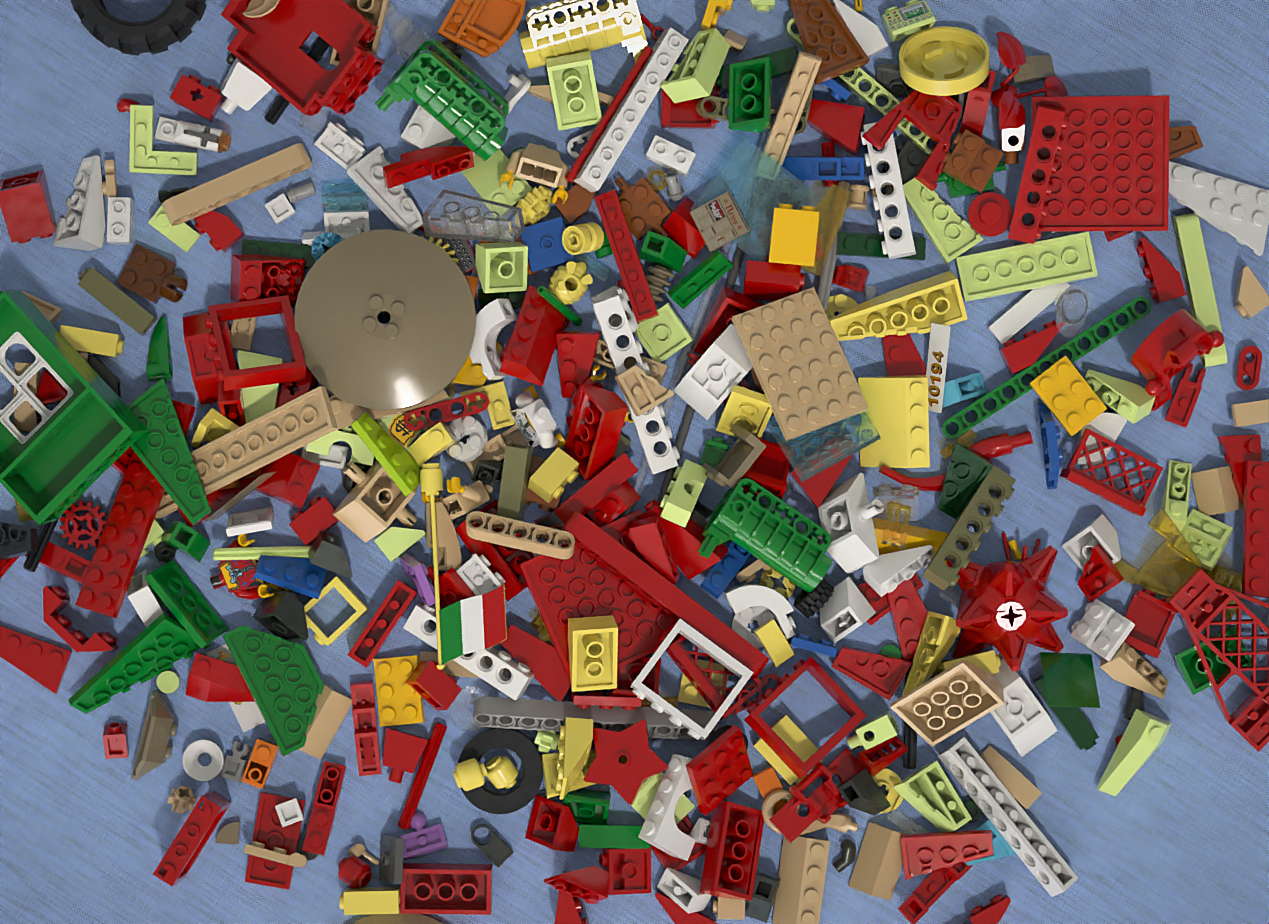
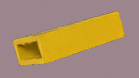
M872 518L879 556L928 545L933 547L934 556L948 535L946 532Z

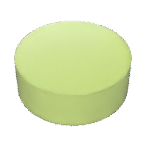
M164 671L157 678V687L163 693H173L180 686V678L173 671Z

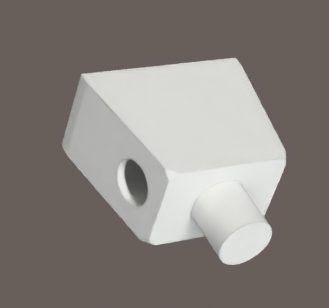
M236 57L220 88L221 93L227 97L220 107L230 115L237 106L248 111L272 87Z

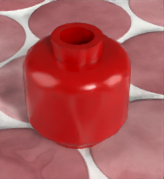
M355 855L342 859L338 865V878L352 889L363 888L371 880V866Z

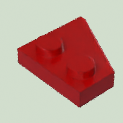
M1099 544L1092 548L1091 557L1086 562L1083 569L1084 573L1080 576L1077 583L1090 603L1124 580Z

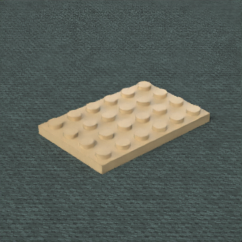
M814 287L732 317L731 320L786 441L869 409Z

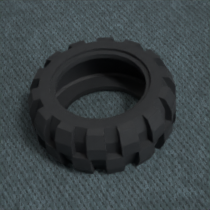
M71 0L73 10L77 13L82 25L95 39L108 48L112 47L123 54L139 56L140 53L150 52L152 55L167 51L168 46L173 43L184 41L192 33L191 28L196 21H201L207 7L205 0H172L162 13L150 20L127 22L110 15L103 0Z

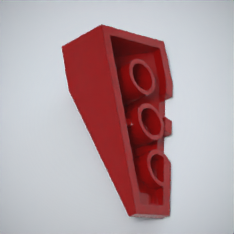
M202 652L196 653L189 673L185 695L205 702H255L236 664Z

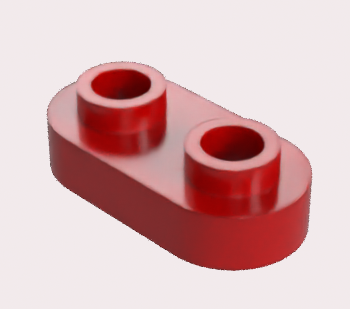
M1255 346L1244 347L1238 355L1235 383L1238 388L1244 391L1254 389L1259 383L1262 353ZM1248 353H1250L1253 356V360L1251 362L1246 360V355ZM1245 375L1250 378L1248 384L1243 382V376Z

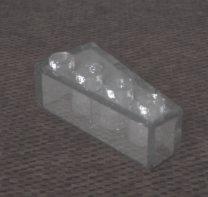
M445 189L421 216L425 236H432L433 238L514 243L525 230L521 208Z

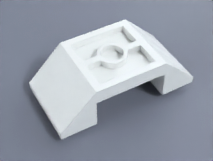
M732 323L715 340L674 389L678 396L706 420L712 416L731 393L733 386L738 385L753 368Z
M1001 659L1000 672L992 675L1003 685L1005 703L992 710L990 714L1007 735L1008 740L1018 754L1023 757L1058 730L1018 673L1012 671L1005 660Z

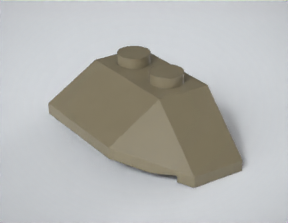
M157 690L151 693L131 776L132 780H137L166 762V759H170L173 746L170 743L171 738L177 734L178 724L175 723L176 717L161 692Z

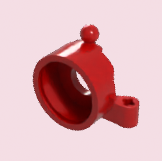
M1185 309L1177 311L1161 323L1142 342L1130 360V363L1148 380L1145 385L1147 394L1155 396L1151 411H1156L1172 398L1170 385L1172 377L1181 372L1196 355H1208L1212 348H1218L1224 343V335L1220 331L1213 330L1208 332Z

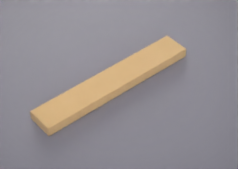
M802 51L799 52L754 173L756 176L773 181L777 180L820 67L821 57Z

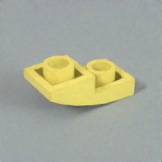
M771 618L754 630L755 635L764 647V651L775 667H778L794 655L793 650L774 619Z

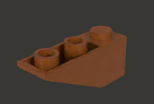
M576 182L572 183L574 187L566 191L568 198L562 206V199L560 197H557V201L554 204L570 226L588 213L597 194V191L591 193Z

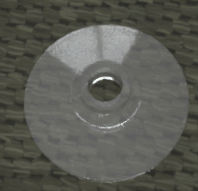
M476 686L462 688L450 705V716L459 728L466 731H478L485 728L475 725L473 722V712L468 710V706L474 704L475 699L478 697H491L487 691Z

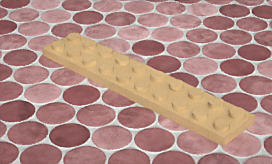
M319 386L192 451L191 455L205 494L208 495L337 430L338 427L326 387ZM166 490L157 510L156 519H160L179 508Z

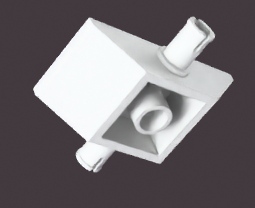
M859 473L830 489L818 508L821 527L831 536V543L827 552L846 573H852L880 558L872 517L882 513L884 508L877 510V508L883 506L882 502L878 499L869 503L863 473ZM823 536L817 537L819 545L824 543L822 541Z

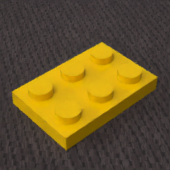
M1066 355L1029 383L1070 437L1107 409Z
M419 655L373 659L380 727L424 723L423 698L406 683L408 677L420 663Z

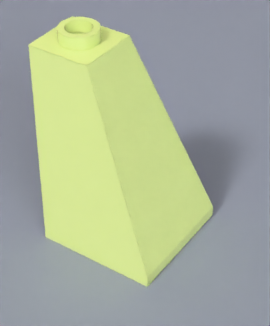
M238 350L239 370L288 363L283 358ZM283 383L242 388L246 424L278 408L277 395L279 391H282Z

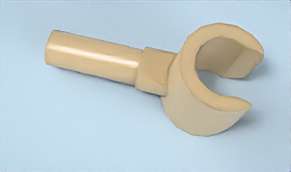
M358 843L348 850L350 856L355 855L357 858L362 856L376 866L380 862L368 854L362 844Z

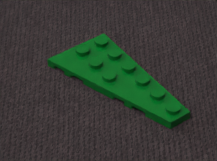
M163 378L128 405V408L148 428L131 445V448L194 526L212 511Z
M162 613L68 699L70 706L87 714L109 702L110 697L119 692L124 694L131 690L130 686L140 681L142 684L173 667V663L179 659L192 657V652L200 649V647L193 641L190 634L179 622ZM209 643L208 645L203 647V649L210 647L211 644Z

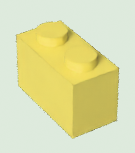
M558 447L530 477L528 488L547 503H550L553 498L558 499L565 490L563 487L568 482L571 484L577 478L579 463Z

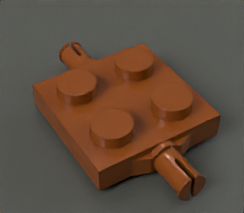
M622 176L615 180L614 183L622 191L619 200L630 232L634 237L640 240L648 231H654L656 234L668 237L669 235L661 227V224L673 211L650 182L643 177L636 184L629 186Z

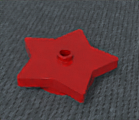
M643 719L621 732L593 728L597 756L583 780L588 783L611 785L629 805H633L643 782L669 769V766L650 749L647 721ZM623 755L628 759L625 764L620 763V758Z

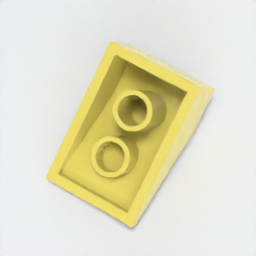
M613 615L569 618L568 649L572 692L616 689L618 626Z

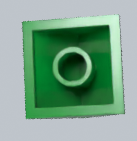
M580 788L566 794L564 805L569 806L576 823L607 824L611 792Z

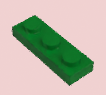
M717 249L667 293L674 302L684 309L730 270L733 264Z

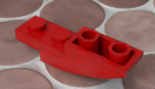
M441 146L400 154L401 161L384 166L383 175L388 189L428 175L431 176L432 180H436L474 167L473 151L468 147Z
M48 542L39 564L83 585L91 562Z
M324 761L302 851L325 856L341 795L346 766Z
M999 894L990 899V904L984 907L981 904L970 910L971 914L967 915L970 923L998 924L1011 902L1009 896Z

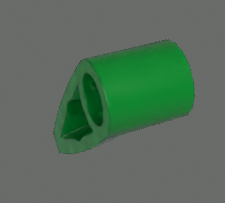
M166 316L160 318L151 337L148 362L146 363V373L149 382L160 381L163 378L164 380L173 379L171 346Z

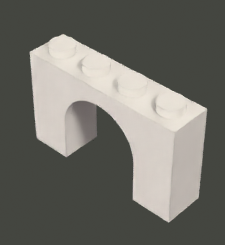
M673 754L668 764L669 769L666 770L638 837L673 857L688 861L696 840L678 829L674 813L681 795L689 789L693 791L686 769V764L692 759Z

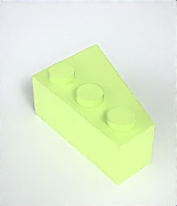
M938 761L925 764L892 787L941 832L955 831L972 819Z

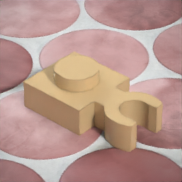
M104 160L106 181L102 182L103 195H107V198L118 197L115 161Z

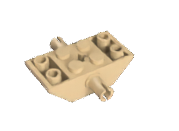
M378 460L374 462L366 473L355 465L353 461L347 464L348 469L344 467L342 472L349 476L356 485L332 515L366 543L387 529L395 518L408 529L413 526L410 521L416 523L417 517L410 513L405 506L415 495L418 486L412 493L405 496Z

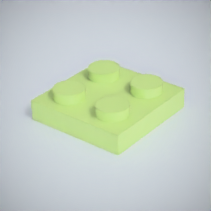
M670 303L658 309L659 316L640 322L638 324L639 328L634 332L650 357L659 363H662L694 340Z

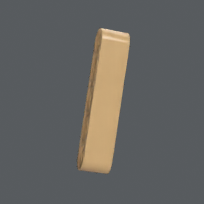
M480 511L470 512L466 517V532L470 538L558 559H569L574 554L575 539L569 532ZM473 523L481 524V526L479 527H473L471 525ZM496 528L503 529L502 532H495L493 530ZM518 533H523L525 536L516 537L515 535ZM540 538H544V539H546L547 541L544 542V543H541V542H538L537 540L540 539ZM566 543L569 547L562 548L559 545Z

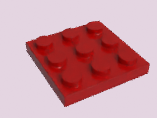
M736 725L729 728L686 764L699 812L705 816L728 796L732 795L735 790L747 782L753 775L741 729Z

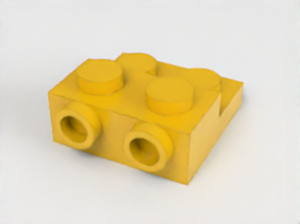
M709 0L701 24V31L716 28L719 15L724 16L726 10L730 11L734 0Z

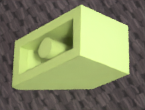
M162 205L148 222L186 253L201 236L185 223L172 226Z
M390 527L376 535L378 538L374 541L390 562H393L398 556L425 537L427 533L424 530Z

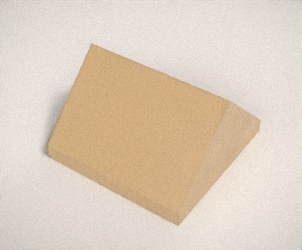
M1230 465L1191 473L1199 512L1210 516L1244 508L1243 503H1240L1232 480L1233 473Z

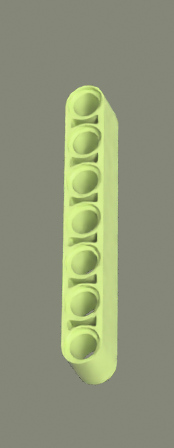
M1195 213L1174 216L1173 225L1192 317L1208 332L1218 330L1222 333L1199 217ZM1225 343L1218 348H1212L1208 355L1204 354L1201 356L1204 367L1227 363Z

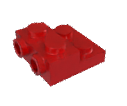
M603 848V853L599 854V865L603 867V870L610 872L608 895L651 893V848Z

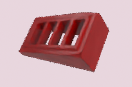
M894 736L868 750L858 753V765L862 770L866 768L873 777L905 753L908 747L897 736ZM892 744L896 749L893 750L889 745Z

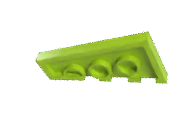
M364 412L350 425L405 496L409 495L420 484V470H422V467H419L417 462L378 423Z

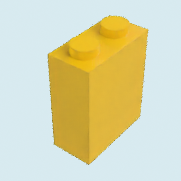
M779 203V208L774 207L769 262L814 266L820 213L815 211V207L802 206V210L793 209L792 204Z

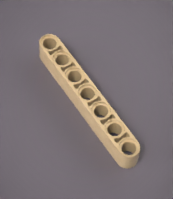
M297 143L171 197L162 203V207L171 225L176 226L300 173L312 166L313 163L303 143Z

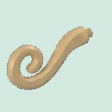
M788 790L771 792L762 804V815L765 823L779 834H781L780 831L769 819L774 815L773 809L777 801H789L792 799L793 795ZM800 804L797 806V813L800 811ZM833 812L830 815L831 819L826 824L816 819L799 836L824 828H831L846 833L847 830L855 832L858 823L852 822L849 815Z

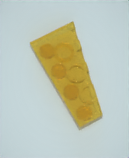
M832 184L815 208V211L820 212L814 266L801 265L802 270L820 277L854 192Z

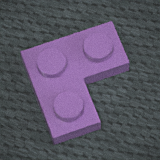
M407 553L398 556L406 576L414 582L421 601L427 606L435 604V588L426 578L428 571L424 563L418 562L416 557L413 558Z

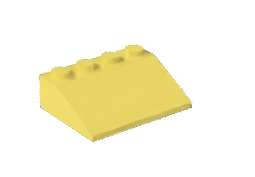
M926 375L858 377V385L869 407L867 411L859 413L860 467H881V465L889 468L930 467L928 377Z

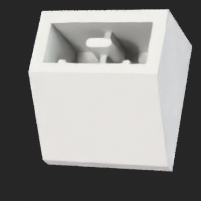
M847 577L834 587V592L828 598V602L824 604L823 608L819 609L821 627L833 643H836L858 628L876 613L850 577Z

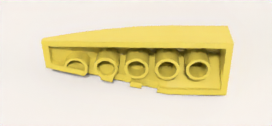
M947 271L870 299L829 319V322L838 341L873 336L878 338L885 337V335L897 334L900 336L906 335V333L931 332V323L949 326L968 318L958 279L951 271Z

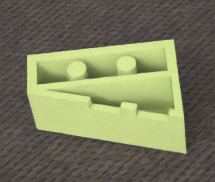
M716 28L699 31L683 52L685 55L684 59L679 65L675 64L671 70L674 73L668 81L663 80L660 87L674 103L710 96L730 44Z

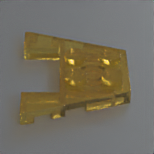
M1161 507L1149 521L1148 525L1166 539L1139 570L1123 558L1114 565L1123 576L1125 582L1136 583L1146 587L1148 590L1170 597L1198 567H1202V562L1169 515Z

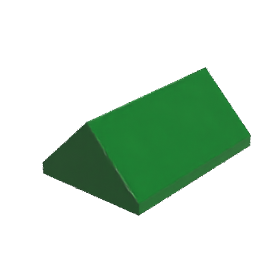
M770 57L730 64L728 128L730 130L762 133L770 123Z
M1236 625L1226 628L1225 636L1236 635ZM1220 632L1212 636H1220ZM1220 640L1210 641L1220 651ZM1225 640V651H1236V640ZM1241 640V651H1247ZM1200 641L1199 644L1216 682L1227 671L1228 667L1205 643ZM1194 645L1174 655L1176 668L1193 695L1210 687ZM1240 655V666H1251L1249 655ZM1225 656L1235 665V656Z

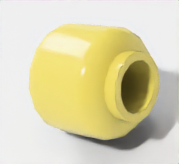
M497 755L486 764L488 774L486 777L495 788L509 789L516 784L518 769L507 756Z
M475 758L458 763L455 768L456 770L453 771L458 788L462 787L464 791L483 786L485 783L484 777L488 776L484 763L479 764Z

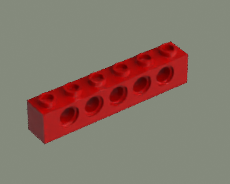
M1042 104L1038 106L1008 239L1034 244L1035 239H1040L1043 226L1039 225L1041 217L1046 216L1048 207L1044 200L1046 195H1051L1053 182H1049L1051 173H1056L1058 160H1054L1056 151L1061 152L1064 138H1059L1061 129L1066 130L1069 116H1065V109ZM1046 125H1051L1055 128L1056 132L1053 136H1046L1043 133V128ZM1041 147L1048 148L1050 156L1041 158L1037 153L1038 149ZM1036 169L1043 170L1045 173L1044 179L1036 180L1032 175L1033 171ZM1036 191L1039 193L1040 199L1032 202L1027 197L1028 193ZM1026 213H1031L1034 215L1035 221L1030 224L1025 223L1022 216Z

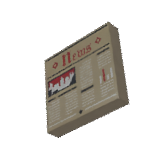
M730 191L690 212L710 252L751 231Z

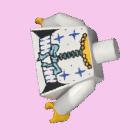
M531 385L523 389V392L517 396L515 401L518 407L510 411V414L528 445L535 447L540 444L545 449H557L564 446L566 441L562 437L561 432L553 437V432L557 426L549 409L545 406L542 399L534 400L539 397L534 388L535 386Z

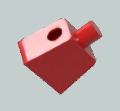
M389 727L386 729L382 765L391 767L389 781L401 784L404 771L409 773L415 772L429 739Z

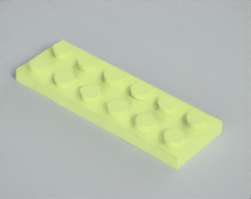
M1089 232L1038 241L1034 244L1028 243L956 257L964 302L1098 276Z

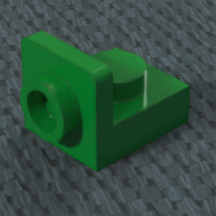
M712 437V440L707 439L700 462L701 466L706 463L714 469L717 467L728 450L729 445L724 444L725 440Z

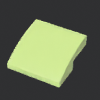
M1193 509L1187 517V522L1173 544L1171 551L1212 571L1231 536L1233 527Z

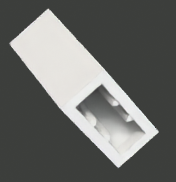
M1102 412L1078 431L1077 445L1085 428L1115 442L1127 419L1120 414ZM1090 435L1086 441L1088 451L1098 448L1096 438ZM1111 447L1103 449L1105 456H1107ZM1099 451L1089 454L1092 466L1102 463ZM1085 456L1078 458L1075 464L1081 465V470L1088 468Z
M144 570L132 577L127 595L147 628L162 613L169 617L170 615L161 598L145 580V577L149 574Z

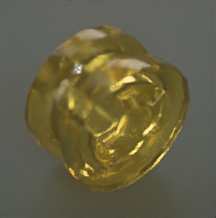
M655 170L648 176V181L656 191H662L667 186L666 179L664 178L665 173L660 170ZM653 176L663 177L664 182L661 181L663 185L658 187L657 184H652Z

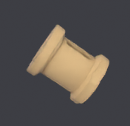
M851 185V200L847 208L867 210L866 198L870 187Z

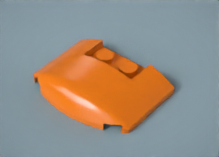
M455 0L437 34L486 58L503 47L512 37L524 14L526 0Z

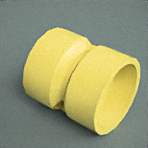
M594 222L569 226L562 235L564 249L572 255L597 251L604 242L602 228Z

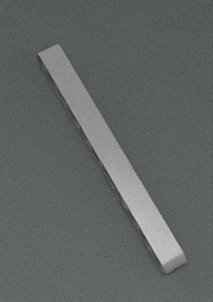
M482 696L475 699L473 708V722L481 727L560 732V726H565L566 717L593 719V728L621 732L644 719L647 721L649 738L709 741L713 733L719 729L718 721L705 740L701 738L697 740L687 733L689 730L683 725L678 727L672 723L667 713L664 711L659 713L652 707H635V710H624L622 706H613V709H601L599 705H590V708L583 709L577 708V705H573L572 702L533 699L514 700L512 698ZM678 709L703 729L715 714L712 711Z

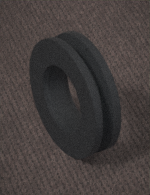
M491 728L477 734L466 744L460 754L458 763L472 758L477 759L479 762L482 755L488 750L497 747L507 748L515 752L521 759L524 768L523 778L519 786L513 791L504 794L493 793L484 786L469 791H464L461 787V790L469 802L478 809L492 814H508L526 806L537 794L543 779L542 757L536 745L525 734L509 728Z

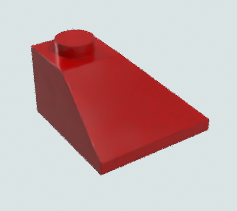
M536 794L525 838L553 850L574 852L579 828L569 806Z

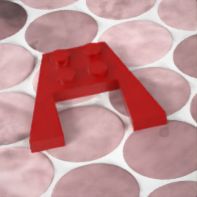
M914 90L866 131L862 137L880 150L884 147L903 117L936 142V145L914 177L929 190L933 191L937 187L936 182L939 174L942 172L945 154L949 150V142L952 133L955 131L963 106L949 95L937 96Z

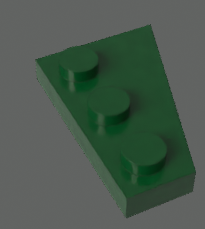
M955 441L937 501V509L957 519L994 466L993 463Z

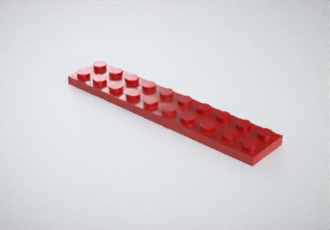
M172 400L184 436H186L196 408L192 405ZM135 451L132 453L75 603L78 607L116 619L165 489Z

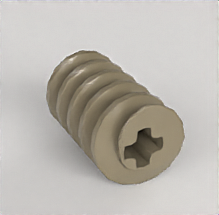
M653 263L655 267H648L647 270L651 275H646L654 301L663 302L659 293L667 294L663 285L671 286L667 277L675 278V275L664 267Z

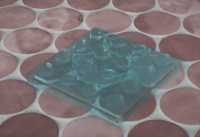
M744 138L690 209L693 211L730 191L751 230L731 242L754 260L764 261L770 254L774 207L779 208V203L792 204L793 209L802 210V206H807L816 192L747 138Z
M865 412L788 441L785 440L775 416H770L767 427L801 482L881 439Z

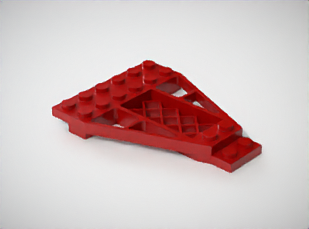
M1198 567L1167 601L1180 612L1225 721L1259 752L1269 742V627L1263 624L1240 601V598L1269 608V603L1214 582ZM1236 608V620H1225V609ZM1241 610L1250 619H1241ZM1220 613V620L1212 621ZM1252 623L1251 635H1241V624ZM1225 624H1236V635L1225 636ZM1210 625H1220V636H1209ZM1257 625L1266 634H1257ZM1251 639V650L1241 651V640ZM1256 639H1267V650H1256ZM1200 640L1228 667L1227 671L1216 682L1199 644ZM1220 640V651L1210 641ZM1225 640H1236V651H1225ZM1267 654V665L1256 666V655ZM1240 655H1251V666H1240ZM1225 656H1235V665ZM1256 670H1266V679L1264 681H1256ZM1241 671H1251V681ZM1236 674L1251 688L1252 693L1229 715L1219 689L1232 675Z

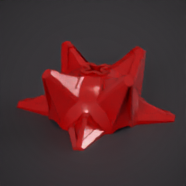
M1050 545L1021 562L1003 561L989 563L984 566L970 561L965 569L960 568L957 573L960 575V578L957 582L962 589L956 617V626L963 628V631L952 656L954 659L976 654L992 646L998 650L1012 671H1019L1027 644L1056 653L1063 649L1064 645L1051 622L1067 617L1068 609L1046 587V581L1058 552L1054 547ZM946 560L947 565L953 567L952 563Z

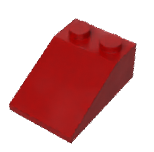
M723 286L709 311L693 352L703 355L731 323L733 324L731 320L733 316L763 306V304Z
M289 453L260 468V476L270 472L276 473L254 490L302 510L319 472L320 465ZM257 478L241 479L240 484L248 486Z

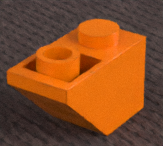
M263 738L256 740L241 782L260 789L264 788L279 753L276 743Z

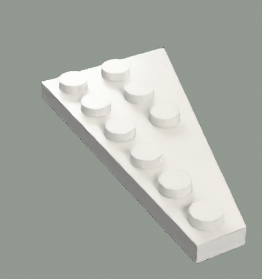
M1169 161V194L1176 198L1178 203L1188 206L1195 211L1196 215L1220 231H1226L1235 237L1237 242L1247 245L1254 250L1255 254L1261 256L1264 251L1269 225V191Z

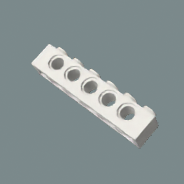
M877 122L863 125L864 131L860 133L862 144H867L869 152L865 154L867 167L871 166L873 175L869 176L871 189L876 188L877 197H873L875 211L880 210L881 219H877L879 232H884L885 241H881L883 254H888L889 259L915 255L916 251L893 133L886 142L884 150L877 152L873 149V145L862 137ZM881 163H887L890 169L887 173L882 174L877 171V167ZM885 185L893 186L894 191L891 195L886 196L881 193ZM889 207H896L898 209V214L895 217L890 218L886 216L885 212ZM893 229H900L902 231V236L897 240L890 237V232Z
M420 603L415 606L403 628L438 650L437 627L435 631L429 627L430 620L436 623V607ZM493 647L476 651L473 655L468 653L454 659L455 662L514 700L522 697L535 675L530 672L531 669L527 665L516 663L511 660V655L502 650L498 651ZM486 656H489L492 659V667L486 665ZM504 668L511 671V679L504 676Z

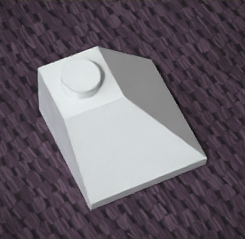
M1103 514L1087 524L1062 545L1083 573L1084 566L1091 557V550L1097 544L1101 546L1113 564L1121 559L1117 531Z

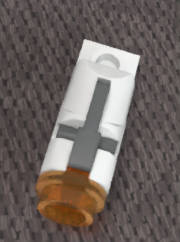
M159 117L154 138L193 149H204L222 153L223 151H229L232 135L227 134V131L200 124Z

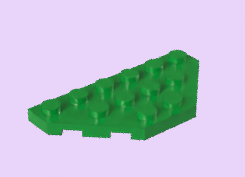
M245 625L222 635L282 756L284 757L304 747L307 739L305 734L308 725L312 724L317 709L315 703L318 694L322 693L324 687L304 645L254 630Z

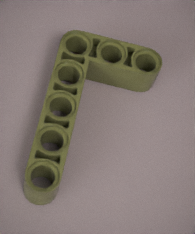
M814 83L798 122V129L794 135L800 134L806 129ZM707 96L697 102L696 111L701 117L728 123L729 116L726 115L725 109L729 105V99ZM705 101H709L712 104L713 109L711 113L704 110ZM771 108L770 115L776 116L778 110ZM769 124L764 130L770 131L772 125Z

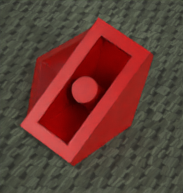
M44 370L35 396L44 405L58 404L67 396V390L49 370Z

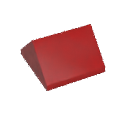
M686 197L672 212L662 228L669 235L667 238H670L686 250L691 258L695 259L706 243L690 214L691 211L699 206Z
M642 657L617 669V688L613 689L612 695L637 697L632 692L634 689L630 686L651 658ZM660 658L642 681V684L657 695H659Z

